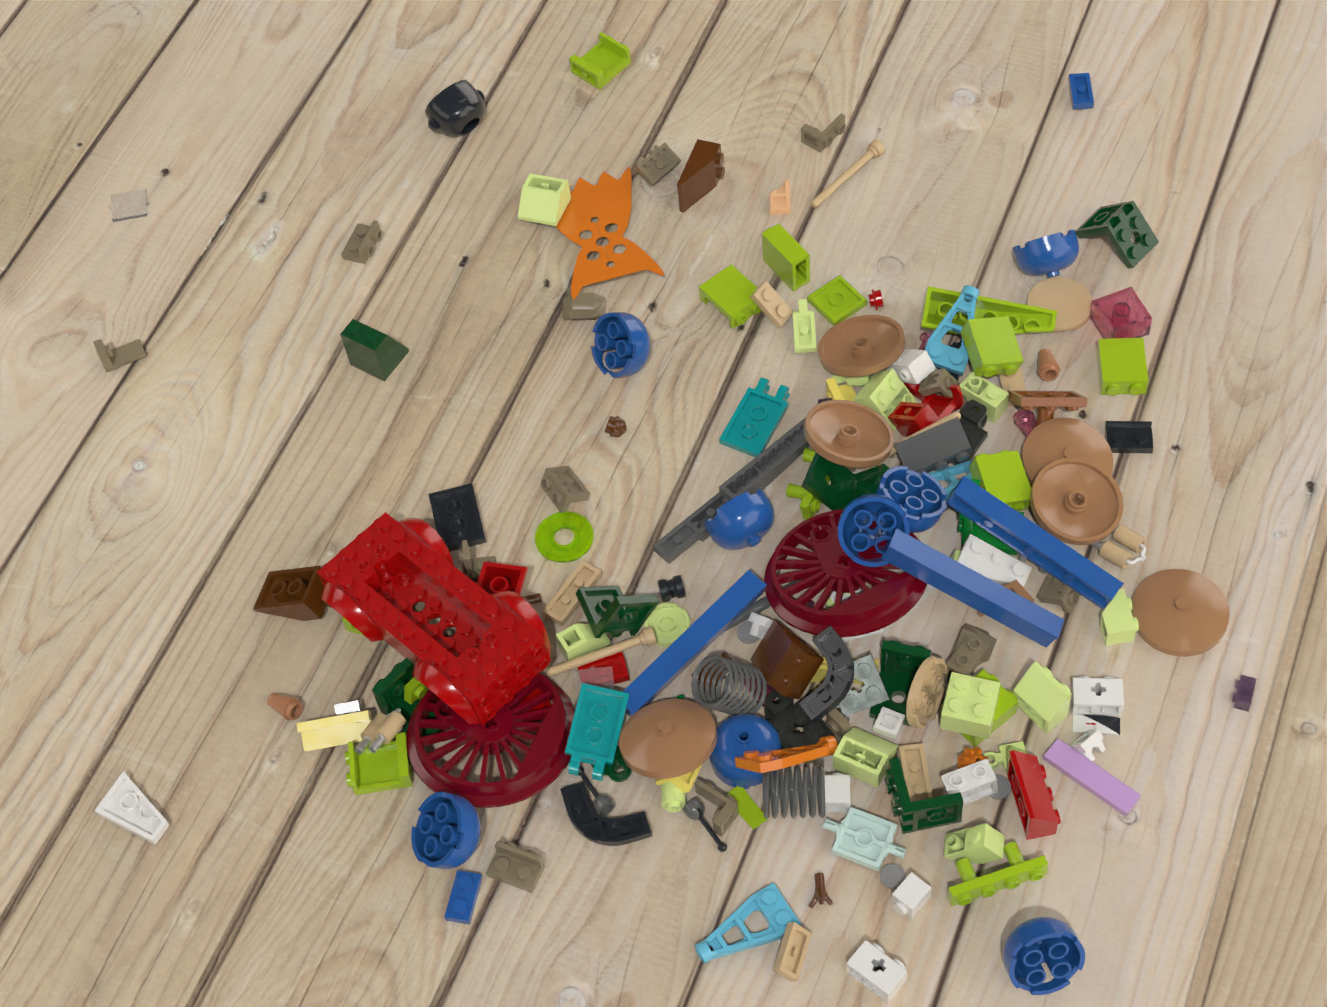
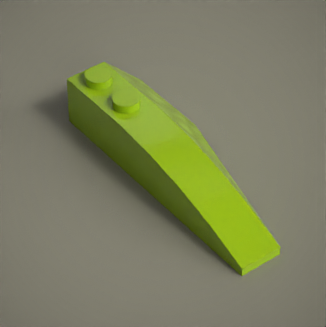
M928 286L923 300L921 328L936 330L960 297L961 292ZM978 296L974 319L1008 316L1014 334L1054 332L1057 310ZM957 312L952 323L963 327L967 322L968 315ZM948 331V332H947V333H953V334L961 335V334L956 333V332H953V331Z

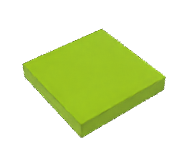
M841 275L807 296V302L833 326L846 320L867 305V299Z

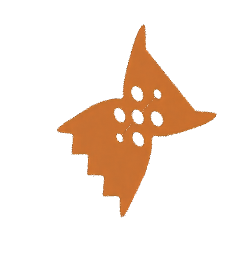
M627 167L620 179H615L608 173L602 172L596 185H592L579 178L573 191H570L571 200L557 226H555L568 239L582 247L577 256L572 277V299L574 300L586 285L631 273L649 270L664 276L660 266L634 242L623 237L631 213L632 176L630 167ZM593 217L599 219L596 223L591 222ZM614 223L618 226V229L615 232H607L605 227L608 224ZM584 230L592 232V236L588 239L580 238L579 234ZM601 237H605L609 240V243L605 246H598L596 241ZM624 245L626 250L623 253L618 254L613 251L614 246ZM596 251L600 254L599 258L593 261L588 260L587 254ZM609 261L614 262L612 267H608L606 264Z

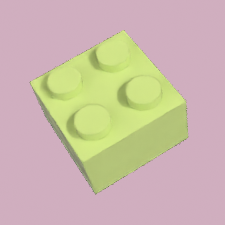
M952 672L941 713L940 728L989 739L1001 683Z

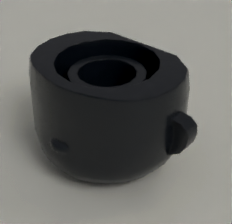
M461 80L448 86L437 94L426 107L425 115L429 119L428 127L433 131H440L449 137H458L469 133L483 119L485 113L483 93L480 90H476L467 80Z

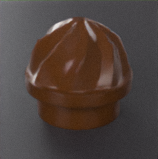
M610 416L605 433L610 434L609 437H620L626 432L625 421L619 418V416H616V418Z

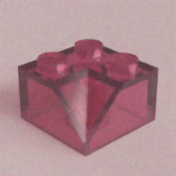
M1132 287L1092 300L1090 319L1103 339L1140 338L1149 335L1152 317Z

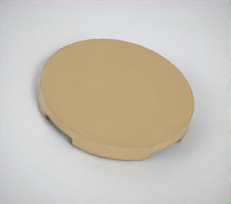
M1053 277L1040 281L1030 290L1027 297V305L1057 310L1053 333H1058V331L1077 330L1084 326L1091 317L1093 300L1090 292L1081 283L1069 278Z
M928 657L914 676L906 706L907 721L912 727L924 729L929 719L934 720L941 707L946 692V687H943L944 674L948 672L947 665L941 658Z

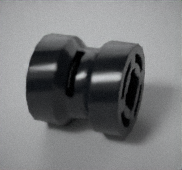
M681 575L673 576L670 580H657L663 603L670 601L671 598L676 597L680 599L686 597Z

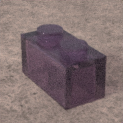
M1241 675L1240 680H1236L1235 689H1237V693H1233V708L1249 712L1256 678Z

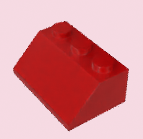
M484 561L477 585L489 594L509 590L520 595L528 568Z
M1015 750L1009 751L1006 774L1011 784L1012 794L1026 840L1056 834L1058 824H1061L1058 810L1053 809L1051 803L1054 800L1051 787H1046L1045 784L1046 771L1044 765H1039L1037 756Z

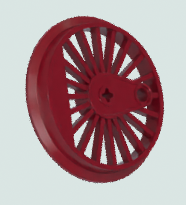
M844 509L818 514L794 527L777 545L765 570L764 582L767 584L765 593L773 611L790 626L812 635L820 634L830 625L840 637L859 636L880 630L906 615L918 603L927 587V583L907 572L899 574L887 571L901 570L890 563L879 567H868L854 562L844 552L838 539V521ZM872 521L869 527L874 528L877 523ZM910 533L911 537L919 540L913 533ZM884 540L878 544L880 546L887 545L888 541ZM799 544H801L806 548L812 550L813 552L798 549L796 547ZM875 545L863 552H858L866 560L877 559L882 556L881 553L877 552ZM788 556H792V557H796V558H800V559H805V560H785V559H786ZM781 569H803L780 575ZM877 578L885 579L886 581L882 582ZM804 579L785 589H782L780 584ZM866 583L870 584L873 587L869 589ZM811 587L796 601L791 598V596ZM825 588L814 608L805 606ZM860 589L862 593L856 595L855 591ZM833 591L837 592L834 607L822 611ZM843 593H850L851 598L842 602Z
M540 672L531 680L528 686L522 688L514 696L511 702L505 704L496 713L494 718L488 720L483 725L468 724L429 690L415 707L408 724V756L417 776L434 793L445 792L459 795L467 799L476 808L512 805L543 791L566 768L571 756L565 755V749L575 713L571 702L563 690L554 681ZM536 687L543 692L517 706ZM549 699L553 702L551 707L524 713ZM430 712L435 713L436 720L427 719ZM544 718L542 723L528 722ZM423 728L440 729L444 731L442 733L422 737ZM523 731L537 732V734H536V735H533V734L526 733V732H523ZM455 739L429 754H426L423 746ZM517 739H520V740H523V741H526V742H529V743H532V744H531V746H530V748H529V747H527L526 745H524L523 743H521V742H520L519 740H517ZM511 745L526 755L522 763L510 748ZM463 746L441 768L433 763L435 760ZM473 749L460 776L456 778L449 775L448 773ZM502 752L506 753L518 770L513 778L506 779L500 755ZM480 753L483 754L479 782L466 781ZM495 755L501 781L486 783L489 756Z

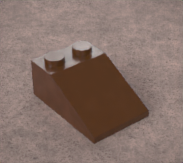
M697 139L677 183L680 212L684 213L712 191L720 179H723L725 167H722L724 153H721V144Z
M321 566L270 571L253 610L255 612L301 621L321 619L327 605L321 600L324 586L317 574Z
M777 620L772 622L750 658L755 667L763 673L769 685L782 696L795 699L801 698L824 661L819 654Z

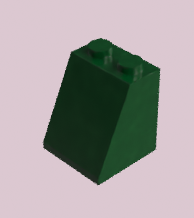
M354 319L340 333L350 365L384 382L409 352L407 347L393 338Z

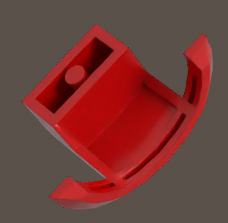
M904 383L910 393L922 402L901 401L888 416V419L902 436L908 437L950 415L952 411L960 409L964 403L960 385H950L949 388L953 397L937 394L923 397L918 392L919 383Z

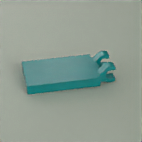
M761 377L755 389L748 387L719 438L720 444L752 457H757L762 453L789 407L787 402L790 393H787L789 387L780 385L775 397L767 394L770 386L768 385L769 380Z
M582 683L565 749V755L571 756L568 774L578 776L581 762L594 765L592 779L602 781L605 764L613 765L629 693Z

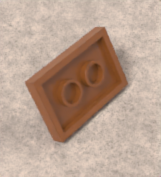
M1008 390V400L1015 403V406H1020L1023 410H1035V407H1037V426L1047 420L1054 419L1057 407H1065V410L1077 411L1079 407H1087V398L1074 391Z

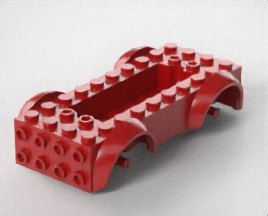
M385 512L317 571L324 586L321 600L337 611L371 642L384 640L403 657H407L414 664L412 676L431 690L468 724L483 725L488 720L494 718L496 713L505 704L511 702L514 696L522 688L528 686L531 680L540 671L545 670L551 662V646L548 634L534 608L522 596L509 590L489 594L454 566L451 554L443 539L434 528L422 519L407 518L396 521ZM417 602L425 603V608L420 612L412 610L413 605ZM433 618H441L437 624H429ZM454 627L456 628V633L452 637H445L443 632L446 628Z

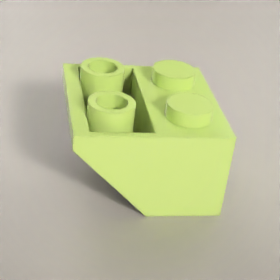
M530 173L522 187L518 219L557 226L571 200L568 180Z
M893 368L875 373L853 399V402L863 404L878 412L890 424L893 431L896 430V427L888 419V416L901 401L917 403Z
M1034 662L1014 688L1013 693L1018 699V708L1047 734L1068 716L1072 694L1064 683H1059L1053 677L1047 667H1042L1038 662Z
M853 727L843 736L833 755V769L878 788L885 776V769L889 768V759L894 758L899 746Z

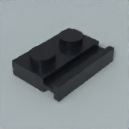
M1106 421L1105 438L1112 453L1152 454V421Z

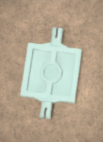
M850 807L846 818L841 823L826 818L823 829L836 833L832 854L878 872L884 859L889 854L904 859L907 851L906 848L893 844L897 824Z

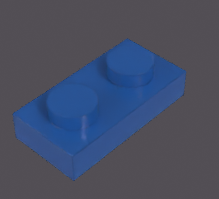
M1069 74L1068 81L1073 109L1093 108L1094 99L1090 74Z
M457 870L444 916L446 921L470 925L483 879L481 874Z

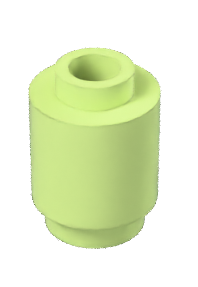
M671 781L661 784V806L668 812L675 813L681 811L686 805V793H683Z

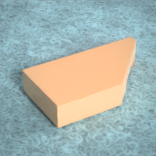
M786 180L784 185L778 190H774L769 194L770 215L791 214L789 180Z

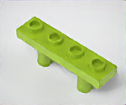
M805 448L802 454L803 461L811 463L816 452L813 449ZM826 475V482L829 484L830 478ZM792 483L787 485V497L802 500L799 507L803 519L807 520L813 517L815 513H818L821 502L800 485Z
M1010 842L1004 845V853L1010 867L981 877L976 876L969 858L957 861L955 866L963 883L948 887V900L951 907L958 904L959 906L967 905L973 899L981 896L983 898L991 897L997 891L1005 888L1008 890L1017 888L1022 882L1028 880L1034 882L1042 879L1048 870V862L1045 855L1025 861L1017 843Z

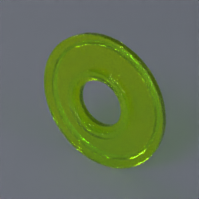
M570 511L557 512L548 516L540 523L535 533V543L540 554L546 559L558 563L572 562L581 558L589 551L594 540V532L590 522L584 516ZM561 529H569L574 533V539L567 545H560L554 539L555 534Z

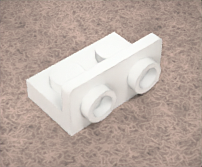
M987 759L941 776L947 795L961 792L963 806L998 793L997 778Z

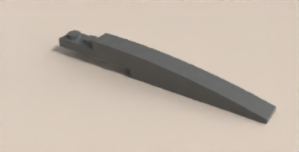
M806 417L719 486V492L657 541L653 545V551L670 564L698 540L703 542L710 536L704 525L707 519L711 518L713 520L715 518L716 510L745 492H749L750 495L756 494L758 489L764 490L803 453L805 448L810 446L803 430Z

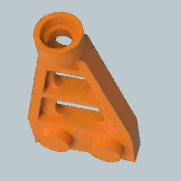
M829 735L821 737L816 744L762 753H759L758 750H749L744 752V756L735 757V765L737 768L765 773L824 756L834 755L838 745L834 736Z

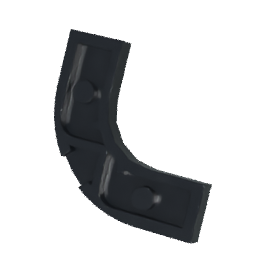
M831 625L812 639V642L824 655L828 663L826 678L815 691L799 703L815 724L842 702L849 692L854 678L853 656Z
M584 782L560 789L573 827L586 839L600 845L620 846L652 837L645 811L615 819L602 817L594 811L590 804Z

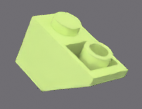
M971 372L960 384L962 394L967 401L975 400L986 406V415L989 421L995 423L1007 410L1009 393L981 376H975L974 372Z
M1124 588L1118 590L1101 615L1100 628L1106 646L1134 641L1136 631H1139L1138 620L1131 613L1133 609L1131 598L1126 597Z
M576 623L556 634L558 647L567 661L611 644L606 633H603L600 638H595L589 624Z
M986 823L948 833L945 836L944 858L957 861L969 858L970 862L979 864L1003 859L1005 836Z

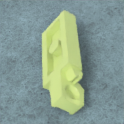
M799 299V311H793L795 353L817 352L813 310H807V299Z

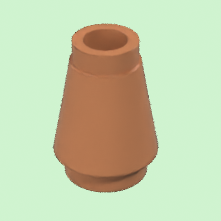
M1042 349L1038 353V375L1044 381H1053L1058 377L1060 367L1051 350Z
M272 693L267 699V704L286 720H296L303 711V704L298 698Z

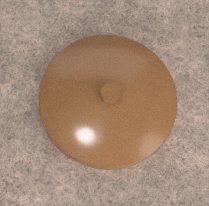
M862 315L844 320L830 328L818 344V354L822 366L830 373L843 377H862L882 371L896 362L905 349L906 340L901 325L895 320L881 315Z
M829 400L815 405L808 412L803 427L804 436L815 452L833 463L846 467L866 468L878 465L888 458L894 444V433L886 419L875 410L853 401Z
M1054 418L1039 424L1030 432L1021 451V461L1031 486L1038 473L1047 464L1061 458H1082L1101 466L1110 475L1113 471L1112 451L1106 439L1091 425L1073 418Z
M1074 457L1061 458L1047 464L1038 473L1031 487L1030 504L1036 520L1045 531L1065 543L1090 545L1100 542L1114 531L1123 514V497L1114 478L1104 468L1086 459Z
M1169 569L1151 575L1139 585L1132 601L1133 609L1131 613L1138 620L1139 631L1137 633L1154 649L1172 656H1195L1209 651L1223 638L1229 623V605L1221 589L1209 578L1190 570Z
M684 699L661 700L639 709L626 721L619 736V747L626 765L637 774L654 779L675 778L692 772L711 756L717 743V730L712 715L698 703Z

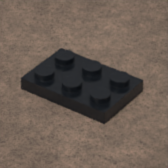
M472 483L428 494L436 531L443 539L449 552L462 549V540H467L469 547L486 543Z

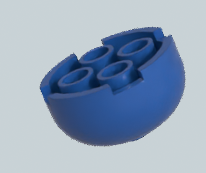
M1069 230L1065 236L1061 232L1028 241L1025 243L1024 248H1020V245L1015 246L1012 250L1016 264L1024 273L1031 276L1047 274V278L1060 275V270L1069 267L1075 262L1079 254V242L1076 231Z
M626 312L606 313L597 320L592 331L595 333V346H591L595 364L604 375L608 372L611 377L620 378L634 375L640 371L647 362L650 353V338L643 322L636 316ZM616 350L606 354L605 364L609 369L623 368L620 372H613L604 366L603 354L605 351Z
M897 466L887 470L876 490V494L887 496L901 506L907 516L910 533L924 532L935 526L947 507L945 500L947 494L942 485L930 474L924 471L920 474L908 470V466ZM887 504L883 505V507H887L895 513L897 520L895 527L901 526L902 519L898 511ZM883 515L887 522L893 519L891 515Z
M758 489L756 494L753 495L745 492L716 510L715 518L713 520L711 518L707 519L704 526L712 540L723 549L741 550L747 547H754L761 542V539L771 529L774 522V508L763 490Z
M866 494L855 498L844 508L838 521V539L842 549L854 562L863 566L879 567L889 563L881 558L866 560L858 552H863L875 545L877 552L883 554L887 545L880 546L878 543L884 540L888 541L896 528L910 536L909 523L904 510L893 499L880 494ZM887 504L898 511L902 519L901 526L895 527L897 523L895 513L891 509L883 507V505ZM883 515H891L893 519L887 522ZM872 521L877 523L874 528L869 527Z
M753 714L731 716L716 727L717 743L709 760L715 775L722 782L734 788L739 786L749 789L751 786L762 783V773L737 768L735 757L744 756V752L749 750H758L759 753L782 749L778 732L764 718Z
M437 792L430 795L418 809L421 813L416 827L412 826V848L419 862H423L432 868L453 869L468 861L478 846L481 834L479 815L475 807L467 799L459 795L445 792Z
M1036 917L1021 923L1010 933L1003 948V963L1011 982L1017 989L1021 988L1030 991L1031 995H1045L1059 991L1070 984L1069 979L1078 969L1082 970L1084 966L1085 950L1074 930L1065 922L1052 917ZM1042 963H1046L1054 977L1046 983H1043L1046 979V973L1041 965Z

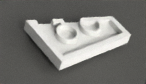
M971 534L967 537L957 559V562L1000 585L1017 580L1024 587L1032 569L1030 566Z
M124 771L95 809L97 815L154 845L157 844L169 827L167 820Z

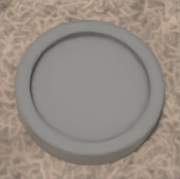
M750 621L743 622L737 630L739 640L745 644H753L760 639L750 634L753 624Z
M995 775L998 793L992 794L990 797L996 800L1005 799L1010 794L1011 784L1006 777Z
M888 864L880 872V881L888 889H897L906 877L904 869L897 864Z

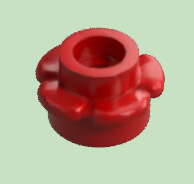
M872 289V294H868L870 307L875 306V309L878 310L879 307H884L881 290L874 291Z

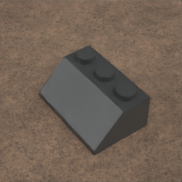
M958 417L894 445L903 466H908V470L920 474L922 471L929 473L934 470H944L949 466L948 464L954 461L962 462L968 459L970 454H973Z

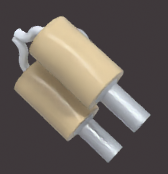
M1122 524L1112 532L1114 534L1113 540L1136 553L1141 551V557L1131 561L1133 558L1132 553L1109 540L1105 543L1100 541L1090 544L1100 550V556L1122 569L1127 568L1129 564H1135L1137 561L1143 562L1146 559L1144 553L1146 551L1145 543L1147 539Z
M395 709V711L387 715L378 713L361 733L362 741L357 745L355 751L358 754H362L370 745L369 750L375 753L382 744H389L406 723L405 718L400 712L401 710Z

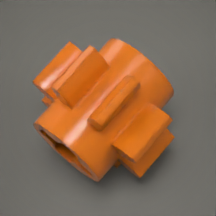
M965 747L964 752L957 756V769L988 759V756L981 755L982 749Z

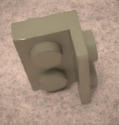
M664 142L660 147L654 146L648 152V157H641L634 164L635 169L632 174L636 176L639 173L652 187L677 166L681 159Z
M373 220L371 226L357 223L341 254L344 260L366 264L368 258L373 255L377 241H380L382 237V230L379 227L378 221Z
M569 466L545 469L540 486L560 513L566 511L567 505L570 502L588 500L590 493Z
M1049 573L1037 597L1040 603L1061 605L1065 613L1071 614L1074 606L1078 603L1080 594Z
M497 841L495 844L496 853L486 872L487 877L533 893L545 868L541 855L533 850H527L526 852L518 849L511 842L502 843Z

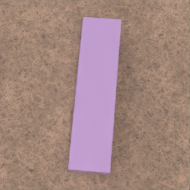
M1057 739L1043 755L1044 761L1125 817L1140 800L1141 795L1060 739Z

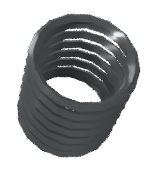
M716 655L706 657L698 664L691 681L692 695L700 706L730 715L755 714L765 701L767 692L766 679L759 669ZM708 662H710V663L705 667V669H704V671H703V673H702V675H701L700 684H699V687H700V694H699V692H698V685H697L699 674H700L702 668H703ZM719 666H721V667L716 671V673H715V675H714V677H713V680H712V685H711V696H712V699H711L710 693H709L710 678H711L713 672H714ZM712 667V669L710 670V672H709V674H708V676H707V680H706V685H705L706 696H705V694H704V689H703L704 678H705V675H706L708 669ZM723 669H725V670L722 672V674H721V676H720V678H719V680H718V685H717V690H716V692H717V699H716V697H715V689H714V688H715L716 679H717L718 675L720 674V672H721ZM728 673V675H727V677H726V679H725V681H724V684H723L722 698H721V693H720L721 683H722V680H723L724 676ZM738 674H739V675H740V687H739L738 693L736 694L735 698L730 702V700H731L732 697L734 696V694H735V692H736V689H737V685H738ZM744 675H745V677H746V687H745V691H744V694H743V696L741 697V699L737 702V700H738V698L740 697V695H741V693H742V690H743V686H744ZM749 675H750V678H751V691H750V695H749V697L747 698V700L745 701V703L742 704L743 701L745 700L747 694H748V690H749V686H750V680H749ZM755 678H756V680H757V691H756V695H755V698L753 699V701L751 702V704H750L749 706H747V705L749 704V702L751 701V699L753 698V694H754V690H755ZM733 680H734L733 690H732V692L730 693L731 687H732V683H733ZM761 681H762L763 691H762L761 699L759 700V702L757 703V705L753 708V706L755 705V703L757 702V700H758V698H759V694H760V691H761Z
M807 764L803 767V779L801 778V770L798 765L794 766L793 781L791 767L784 769V780L782 769L775 770L774 777L773 771L762 773L763 813L765 819L769 818V786L772 817L774 819L778 817L779 794L781 816L783 819L787 817L788 791L790 813L793 819L797 816V794L801 818L804 819L806 817L807 796L809 815L812 819L815 817L816 795L819 816L821 818L825 817L824 766L822 764L819 767L816 764L813 766L812 785L810 768Z

